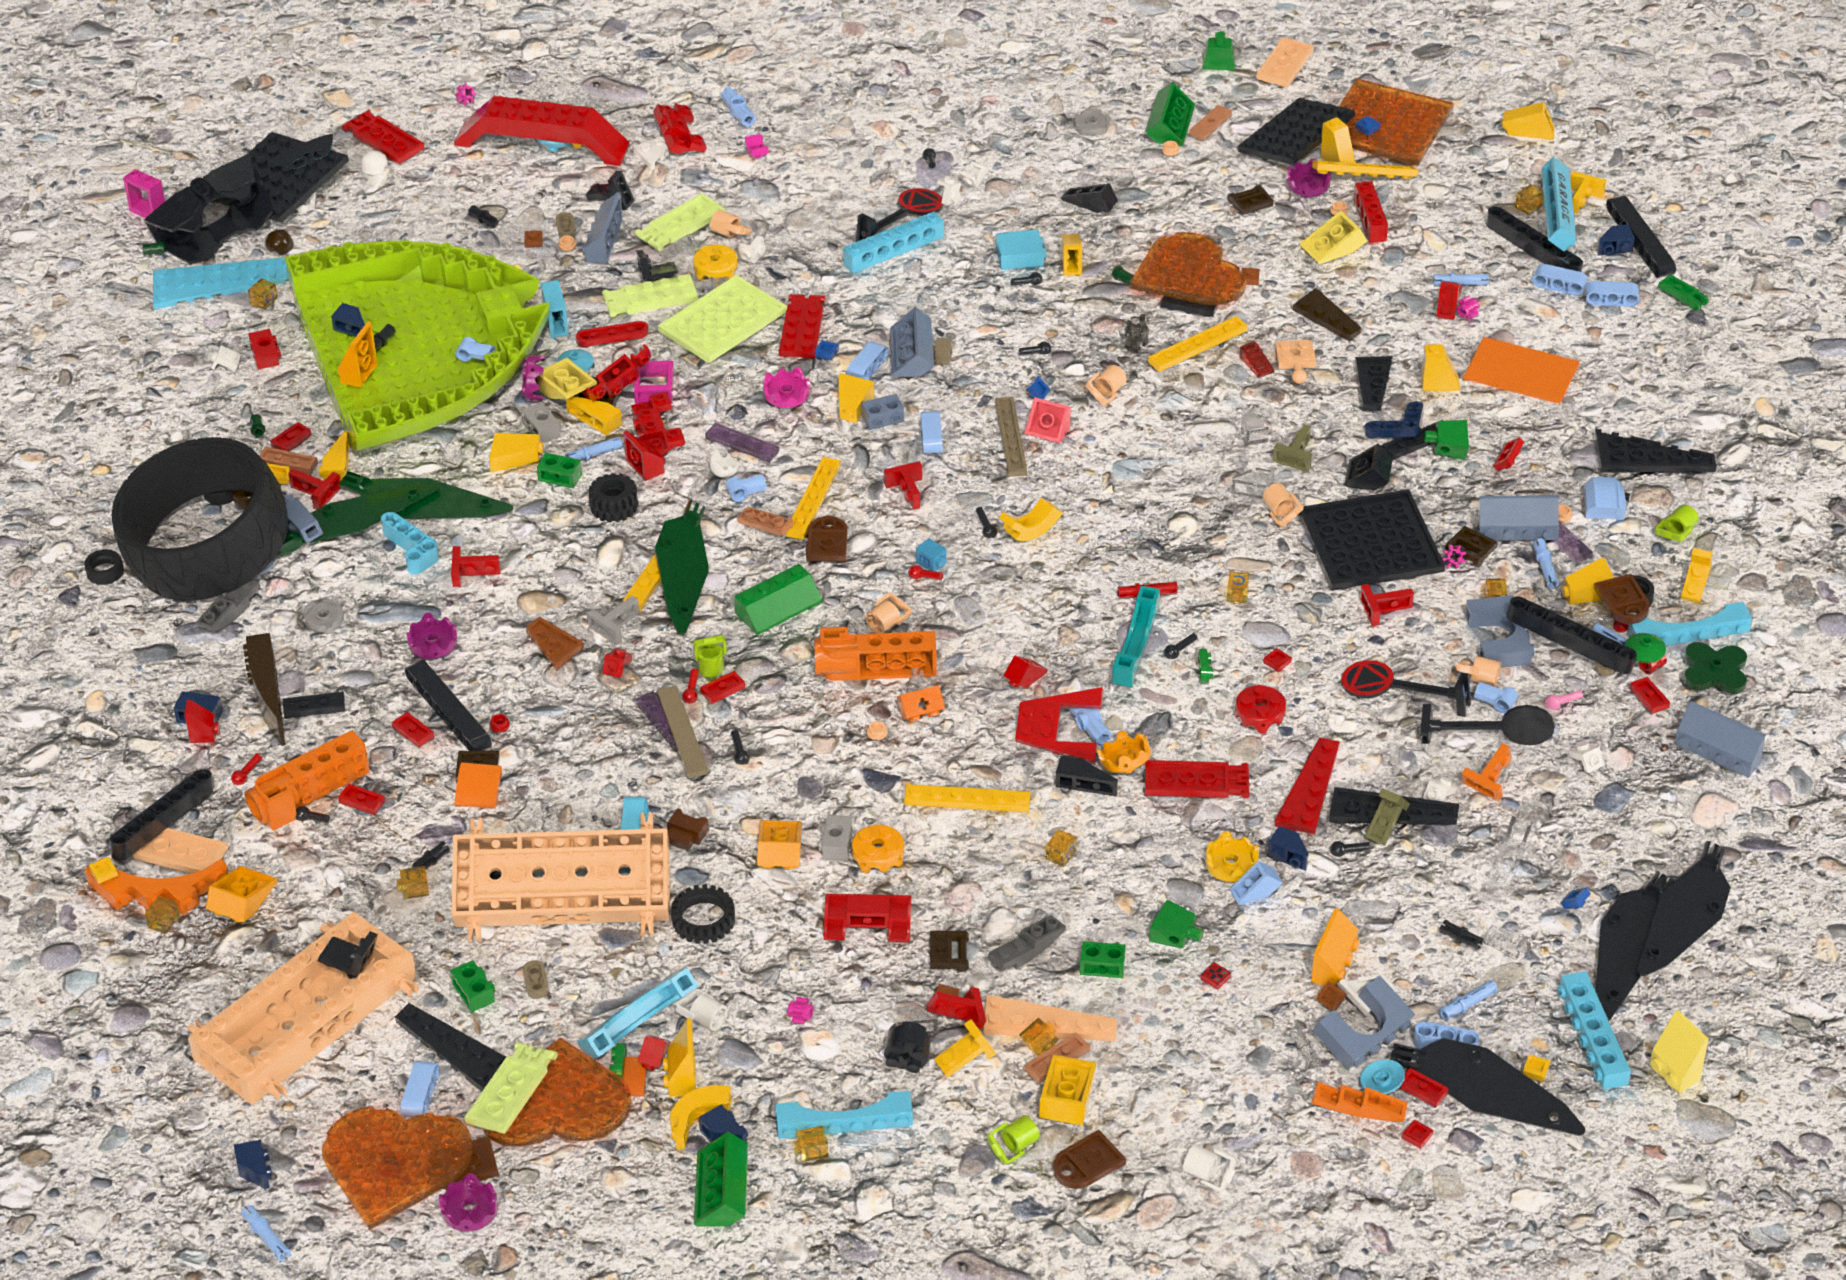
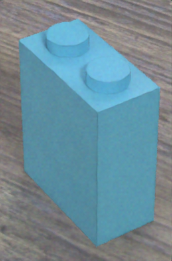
M1039 230L996 234V250L1001 270L1044 266V258H1047L1046 247H1044L1043 236L1040 237Z
M559 281L540 283L542 304L550 302L549 315L546 321L550 337L568 336L566 306Z

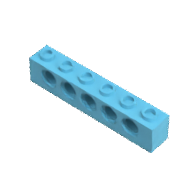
M936 212L928 213L843 247V264L853 274L944 238V220Z
M1587 972L1561 975L1557 992L1559 997L1564 1000L1566 1013L1571 1016L1573 1030L1578 1032L1580 1046L1585 1048L1587 1062L1589 1065L1592 1064L1595 1080L1599 1081L1603 1090L1628 1085L1631 1070Z

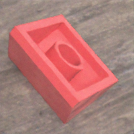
M1034 397L1024 434L1061 443L1070 428L1071 407Z

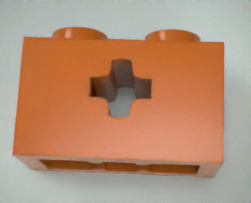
M939 685L896 696L902 720L909 719V722L921 720L920 715L928 714V717L940 715L939 710L945 709ZM924 702L925 706L918 707L917 703Z

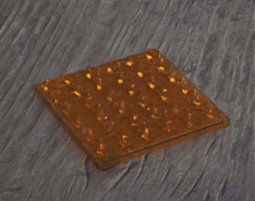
M1357 78L1339 107L1355 110V117L1346 123L1352 149L1419 166L1453 110L1454 103ZM1366 116L1380 123V129L1369 136L1355 128L1356 122Z

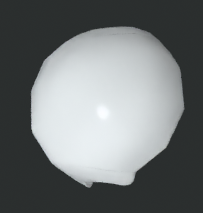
M369 151L361 159V169L366 174H382L384 167L387 168L388 165L386 155L380 151Z
M716 452L709 458L710 468L715 476L722 478L731 477L739 469L738 460L731 457L730 454L722 457L719 452Z

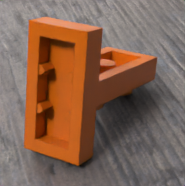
M1502 743L1481 774L1466 767L1461 773L1463 784L1499 802L1503 792L1502 786L1496 782L1500 777L1501 770L1504 766L1507 767L1512 759L1510 747Z

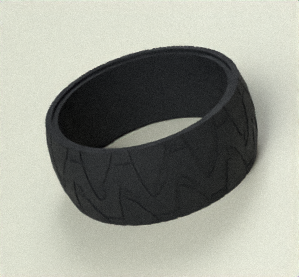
M207 437L185 441L184 443L166 448L147 459L121 485L115 496L111 514L115 540L123 559L133 574L154 593L168 599L181 601L203 600L216 597L246 584L262 572L277 556L285 541L288 530L285 499L281 487L267 463L248 445L240 441L221 437ZM221 490H244L254 493L247 508L231 525L204 541L178 548L147 546L151 534L159 523L173 510L196 497Z

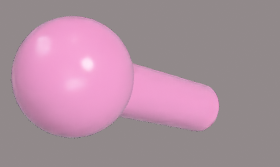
M1579 690L1559 697L1549 695L1546 697L1544 704L1548 709L1556 710L1561 704L1583 698V694Z

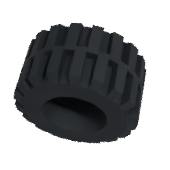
M611 473V475L605 474L603 477L599 476L589 486L591 513L594 514V517L600 518L601 521L606 520L607 522H620V520H627V517H632L638 507L637 486L634 480H630V477L624 476V474L617 475L616 473Z

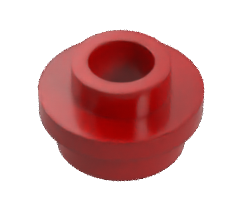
M496 714L491 718L489 726L493 732L501 733L509 729L510 721L505 715Z

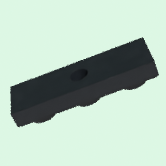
M1165 292L1160 307L1167 308L1168 310L1184 311L1187 314L1194 313L1204 317H1214L1218 308V301Z

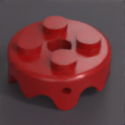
M1260 684L1250 686L1242 690L1236 698L1235 718L1240 717L1243 726H1254L1261 734L1266 733L1274 723L1280 725L1284 716H1286L1285 697L1273 687Z

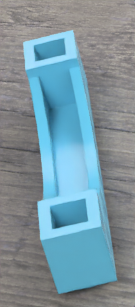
M1744 602L1726 604L1719 613L1693 622L1665 623L1653 621L1647 617L1642 622L1629 624L1627 635L1630 637L1637 633L1653 634L1662 639L1665 645L1668 646L1747 633L1750 631L1752 617Z
M688 968L676 970L580 1038L577 1043L588 1060L599 1058L641 1023L698 987V984Z
M910 1091L887 1093L886 1098L875 1104L849 1111H818L798 1105V1101L775 1104L778 1139L913 1126Z

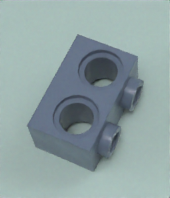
M897 394L861 402L862 418L869 430L904 422V406Z

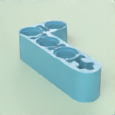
M387 512L381 516L383 535L407 551L405 558L407 571L410 574H420L439 560L437 542L394 512Z
M625 796L620 830L640 829L641 813H644L645 822L648 821L649 805L646 797ZM622 867L619 872L630 873L631 870L628 867Z

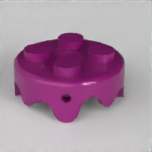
M1314 158L1310 159L1307 164L1297 162L1293 169L1291 167L1287 169L1288 188L1303 198L1320 196L1330 188V172L1328 171V174L1317 173V170L1312 168L1313 160H1317Z
M528 355L527 360H524L522 368V396H525L526 401H543L542 396L534 393L539 391L537 376L544 373L543 367L536 363L545 361L546 356Z
M429 612L423 615L421 621L411 623L409 632H406L410 651L424 659L444 657L454 650L458 642L456 624H452L447 617L437 620Z
M471 1173L466 1174L460 1182L449 1183L445 1194L439 1195L443 1220L447 1225L459 1231L469 1232L484 1228L493 1221L498 1211L497 1194L490 1182L487 1184L480 1182L476 1175ZM466 1205H475L473 1209H464Z

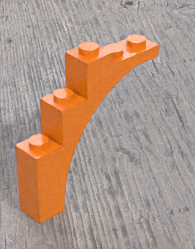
M219 859L204 870L172 878L139 877L117 869L118 876L100 884L97 883L91 873L90 867L84 869L87 883L116 910L136 900L148 912H152L168 902L182 915L199 905L198 897L205 894L209 890L210 885L228 874L226 862L222 859Z

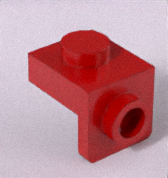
M615 648L613 651L605 654L603 674L618 678L622 677L624 666L632 661L633 654L626 653V650Z

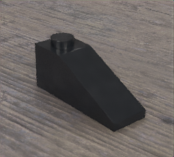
M1110 183L1069 188L1061 196L1062 201L1094 212H1109L1118 202Z
M1061 755L1056 770L1057 788L1117 797L1118 779L1081 758Z

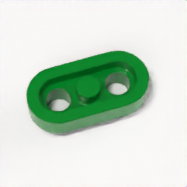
M1198 649L1200 683H1209V679H1213V667H1209L1211 665V653H1207V649Z
M617 1043L616 1047L612 1048L614 1064H610L609 1077H612L614 1082H623L625 1057H627L626 1043Z

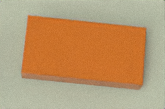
M625 1057L622 1096L644 1097L647 1069L641 1067L642 1062H638L639 1057Z

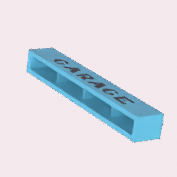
M1552 157L1541 168L1547 235L1550 242L1565 252L1577 240L1570 173L1566 165Z

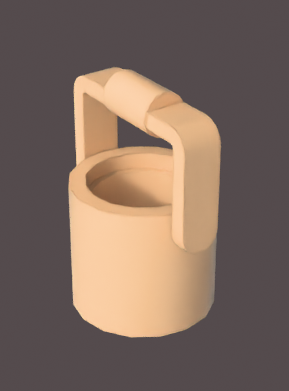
M720 209L714 213L710 223L712 231L729 238H733L736 234L751 235L752 231L751 228L741 225L740 217Z
M1110 365L1101 374L1096 373L1085 386L1102 405L1106 406L1118 395L1117 391L1126 383V375L1120 367Z
M1280 483L1273 484L1264 491L1263 500L1271 510L1269 514L1280 527L1290 523L1304 508L1298 498L1293 493L1290 494L1284 485ZM1277 517H1284V518H1283L1281 521H1279V519H1278Z
M888 593L876 602L875 608L866 614V622L873 632L885 633L895 624L900 625L909 618L912 609L899 597ZM897 607H899L906 613L900 617V613Z
M1477 656L1474 663L1461 660L1456 663L1455 667L1457 671L1471 674L1472 682H1482L1495 687L1501 670V662Z

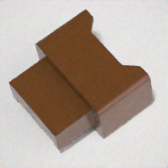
M677 808L667 822L669 843L684 848L686 851H689L693 844L699 845L709 831L708 819L705 817L698 819L683 814L682 810Z

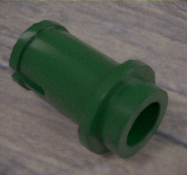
M158 241V243L142 244L144 255L157 253L162 255L166 252L165 242Z
M1116 266L1112 271V276H1114L1115 280L1119 279L1128 285H1132L1136 279L1134 274L1127 272L1122 266Z
M258 414L252 415L250 417L251 433L260 437L266 430L262 423V417Z

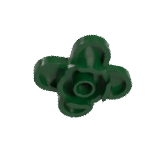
M1693 642L1686 647L1685 659L1692 665L1686 669L1684 682L1689 688L1705 690L1709 689V687H1719V690L1730 694L1744 691L1747 677L1740 671L1747 661V653L1744 649L1730 645L1715 651L1709 645L1702 642Z

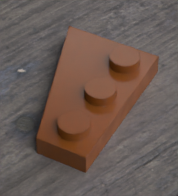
M540 616L526 627L529 637L556 670L584 648V643Z

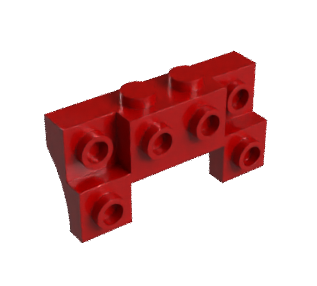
M676 103L673 108L667 105H656L653 114L669 152L676 154L687 151L705 152L707 146L703 137L698 134H691L686 122L691 123L694 119L688 106Z
M643 344V348H639L640 352L637 355L630 354L631 359L624 354L596 375L598 384L591 390L587 387L586 391H583L584 397L592 401H599L606 393L611 398L614 395L620 394L628 384L634 383L639 377L637 369L644 367L651 357L650 350L646 344Z
M667 392L650 395L649 402L631 405L634 418L633 426L635 430H638L637 437L662 455L676 447L685 445V438L681 428L665 430L659 413L672 409Z
M826 893L824 940H845L846 928H889L888 941L910 942L911 895Z

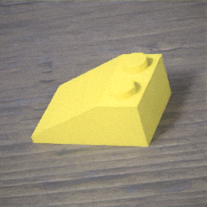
M1340 210L1299 245L1318 264H1322L1355 252L1367 240L1361 229Z
M568 358L544 368V373L537 376L539 391L549 399H567L586 390L587 387L590 388L597 384L594 378Z
M1679 1010L1675 1011L1652 1050L1650 1060L1652 1069L1659 1073L1668 1085L1673 1087L1678 1093L1683 1092L1700 1082L1708 1038Z

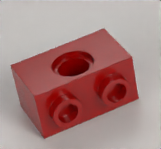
M270 329L248 333L257 369L279 365L278 358L281 357V352L276 336H272Z

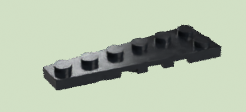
M1334 787L1329 822L1338 824L1371 823L1382 798L1376 792ZM1401 796L1410 805L1407 811L1402 809L1396 824L1457 825L1458 803Z
M410 1003L395 1016V1021L414 1038L420 1040L424 1046L434 1050L440 1059H445L450 1063L451 1068L456 1072H461L465 1079L481 1092L506 1058L501 1053Z

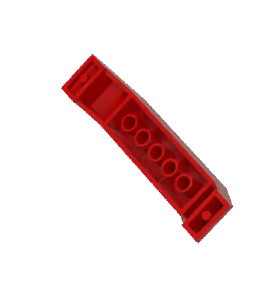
M493 96L465 120L454 141V146L471 148L475 140L485 133L580 144L586 145L604 161V164L621 166L630 146V142L594 108L503 96Z

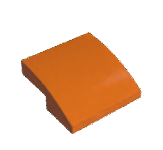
M461 763L456 786L455 806L496 809L500 793L499 784L502 766Z

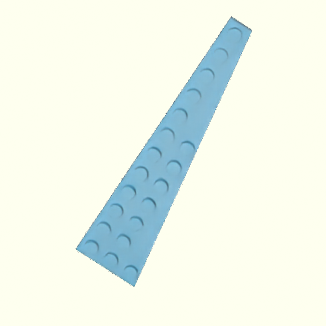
M268 258L153 270L154 310L177 305L176 302L187 300L190 303L195 302V298L205 297V299H209L215 294L229 295L283 284L285 280H289L285 259Z

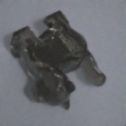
M1145 314L1139 316V323L1137 324L1132 323L1130 320L1126 322L1124 332L1127 342L1124 348L1128 351L1138 353L1141 350V342L1143 347L1148 344L1149 328L1146 325Z

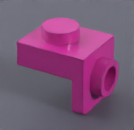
M759 133L745 137L747 154L754 158H762L764 154L769 153L768 146L763 144L762 134Z

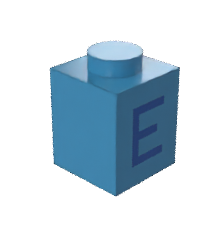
M930 538L916 547V563L929 571H937L946 564V548Z

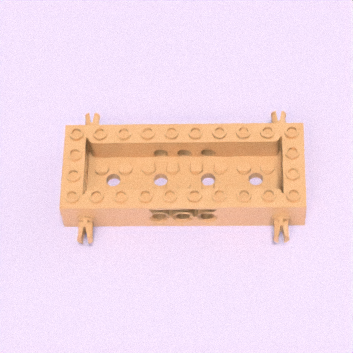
M650 812L647 822H645L644 813L640 814V829L483 834V819L478 817L477 827H475L474 819L471 818L470 834L453 835L452 919L455 927H468L467 941L471 943L473 942L475 932L477 942H481L482 926L641 922L640 936L645 937L646 928L648 927L650 937H653L654 921H670L668 830L653 829L654 814ZM622 867H628L631 870L627 876L619 874V870ZM584 868L588 873L584 877H578L576 875L577 870ZM540 869L545 872L542 878L533 877V873L536 870ZM493 871H500L502 873L501 877L497 880L491 879L490 874Z
M352 912L336 925L327 920V925L322 923L320 931L325 934L205 1025L199 1020H195L196 1026L190 1023L188 1031L193 1034L188 1038L193 1060L251 1105L255 1104L267 1093L280 1100L279 1094L283 1096L287 1094V1088L282 1086L281 1082L400 989L409 997H412L411 991L417 993L419 986L412 982L416 978L413 954L355 912ZM370 931L378 934L371 958L355 979H349L354 975L346 974L341 970L318 962L319 955L333 936L358 945L361 938H366ZM319 1001H325L323 1004H317ZM292 1026L291 1029L284 1030L285 1027ZM259 1051L257 1055L251 1056V1053Z

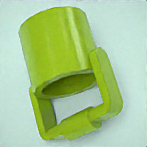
M1679 505L1667 519L1664 518L1655 527L1656 535L1678 542L1683 541L1698 523L1699 517L1697 512L1689 505Z
M719 635L695 640L693 642L694 659L698 660L700 674L709 678L722 674L724 671L723 654H727L724 636Z
M1026 1115L1020 1116L1010 1124L1005 1122L987 1134V1140L991 1145V1149L1004 1165L1013 1162L1025 1154L1024 1149L1040 1139V1133L1036 1124ZM999 1130H1001L1000 1135L1006 1147L1016 1154L1009 1160L993 1136Z

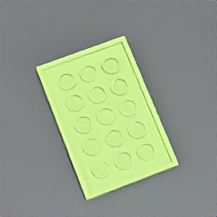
M735 275L659 324L658 331L707 363H710L785 314L787 306Z

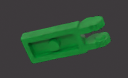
M1671 274L1658 283V288L1682 302L1688 303L1689 307L1696 311L1701 309V305L1705 306L1709 302L1708 297L1699 292L1698 289Z

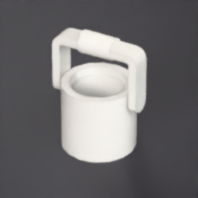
M694 989L679 999L676 1003L675 1011L686 1018H692L693 1021L711 1031H716L725 1021L728 1008L705 992ZM695 997H697V999L692 1004L690 1011L684 1008V1006H686Z
M1194 1144L1185 1158L1183 1171L1200 1178V1183L1222 1192L1232 1180L1237 1160L1219 1150L1214 1149L1212 1152ZM1221 1156L1230 1159L1231 1162L1226 1168L1220 1187L1209 1182L1215 1176Z

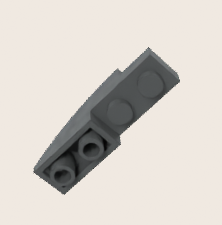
M252 579L239 588L228 592L224 597L218 596L196 621V625L216 631L232 623L250 606L249 599L260 588L259 581Z
M1050 915L1022 929L1020 937L990 951L987 959L1002 971L1011 966L1018 969L1046 950L1066 930V926Z

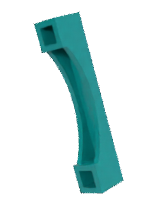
M1146 586L1140 587L1127 638L1121 652L1117 653L1113 665L1112 684L1126 687L1133 686L1160 607V589Z

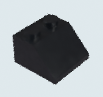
M1377 443L1350 459L1345 486L1372 491L1386 486L1389 482L1393 457Z

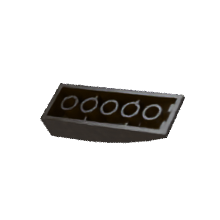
M270 633L246 636V645H243L244 656L248 657L244 659L246 671L251 672L247 673L249 685H253L257 704L264 721L281 746H284L286 743Z

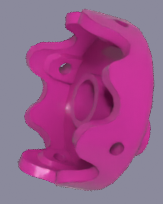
M795 367L793 371L779 369L775 376L767 372L763 386L764 397L770 404L778 408L799 406L810 395L809 378L805 379L799 367Z

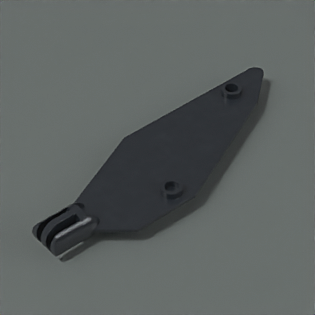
M1706 841L1700 860L1660 894L1636 970L1638 975L1646 976L1667 967L1722 919L1731 889L1720 869L1725 847H1722L1718 856H1716L1719 845L1714 843L1710 853L1707 854L1711 841Z
M1659 871L1655 872L1645 888L1621 893L1601 920L1595 992L1608 1021L1612 1019L1641 977L1636 970L1660 894L1675 882L1670 877L1666 883L1667 875L1662 874L1659 877Z
M1442 1038L1421 1049L1397 1043L1393 1044L1394 1050L1391 1051L1390 1056L1392 1058L1389 1060L1398 1062L1403 1068H1412L1448 1087V1094L1471 1111L1578 1136L1585 1134L1586 1129L1565 1103L1486 1047ZM1552 1116H1557L1558 1120L1552 1121L1550 1118Z

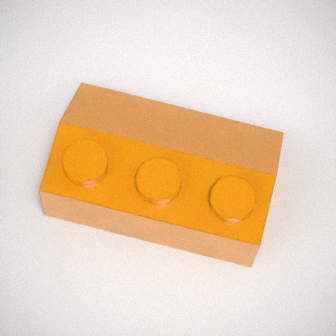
M1337 908L1334 909L1313 957L1311 982L1325 986L1328 981L1337 986L1339 981L1345 979L1347 972L1345 969L1351 966L1354 956L1353 951L1357 952L1360 945V939H1357L1358 929Z

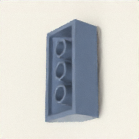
M620 192L615 193L602 203L599 211L595 213V222L591 224V233H588L587 243L583 245V255H585L587 263H608L623 222Z
M915 307L890 327L892 376L894 377L922 376L934 366L931 318Z
M1559 495L1479 496L1481 534L1493 540H1537L1539 538L1559 540Z
M1691 701L1677 729L1675 745L1750 778L1761 763L1766 734Z

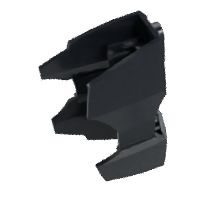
M247 154L211 170L203 178L193 179L189 187L171 196L144 219V222L156 243L158 241L165 242L167 252L182 261L195 264L215 258L217 250L223 246L222 242L236 233L241 235L247 231H257L272 215L273 211L264 183L250 156ZM226 197L229 209L225 216L209 226L202 227L204 208L213 200Z

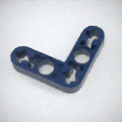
M1419 401L1409 402L1406 405L1403 420L1367 422L1365 424V435L1371 438L1415 437L1419 435L1424 415L1423 403Z

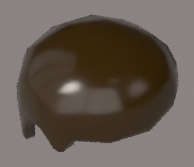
M274 230L265 239V245L271 253L272 250H275L279 255H282L294 247L291 235L285 230Z
M233 490L232 496L236 507L244 511L254 493L244 490Z

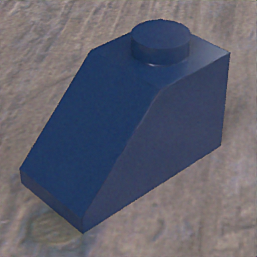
M342 303L331 315L333 330L356 337L365 326L359 308Z

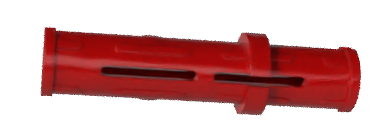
M1176 581L1141 585L1140 583H1135L1130 586L1117 587L1118 599L1137 598L1141 586L1160 589V595L1178 593L1176 591L1178 590Z

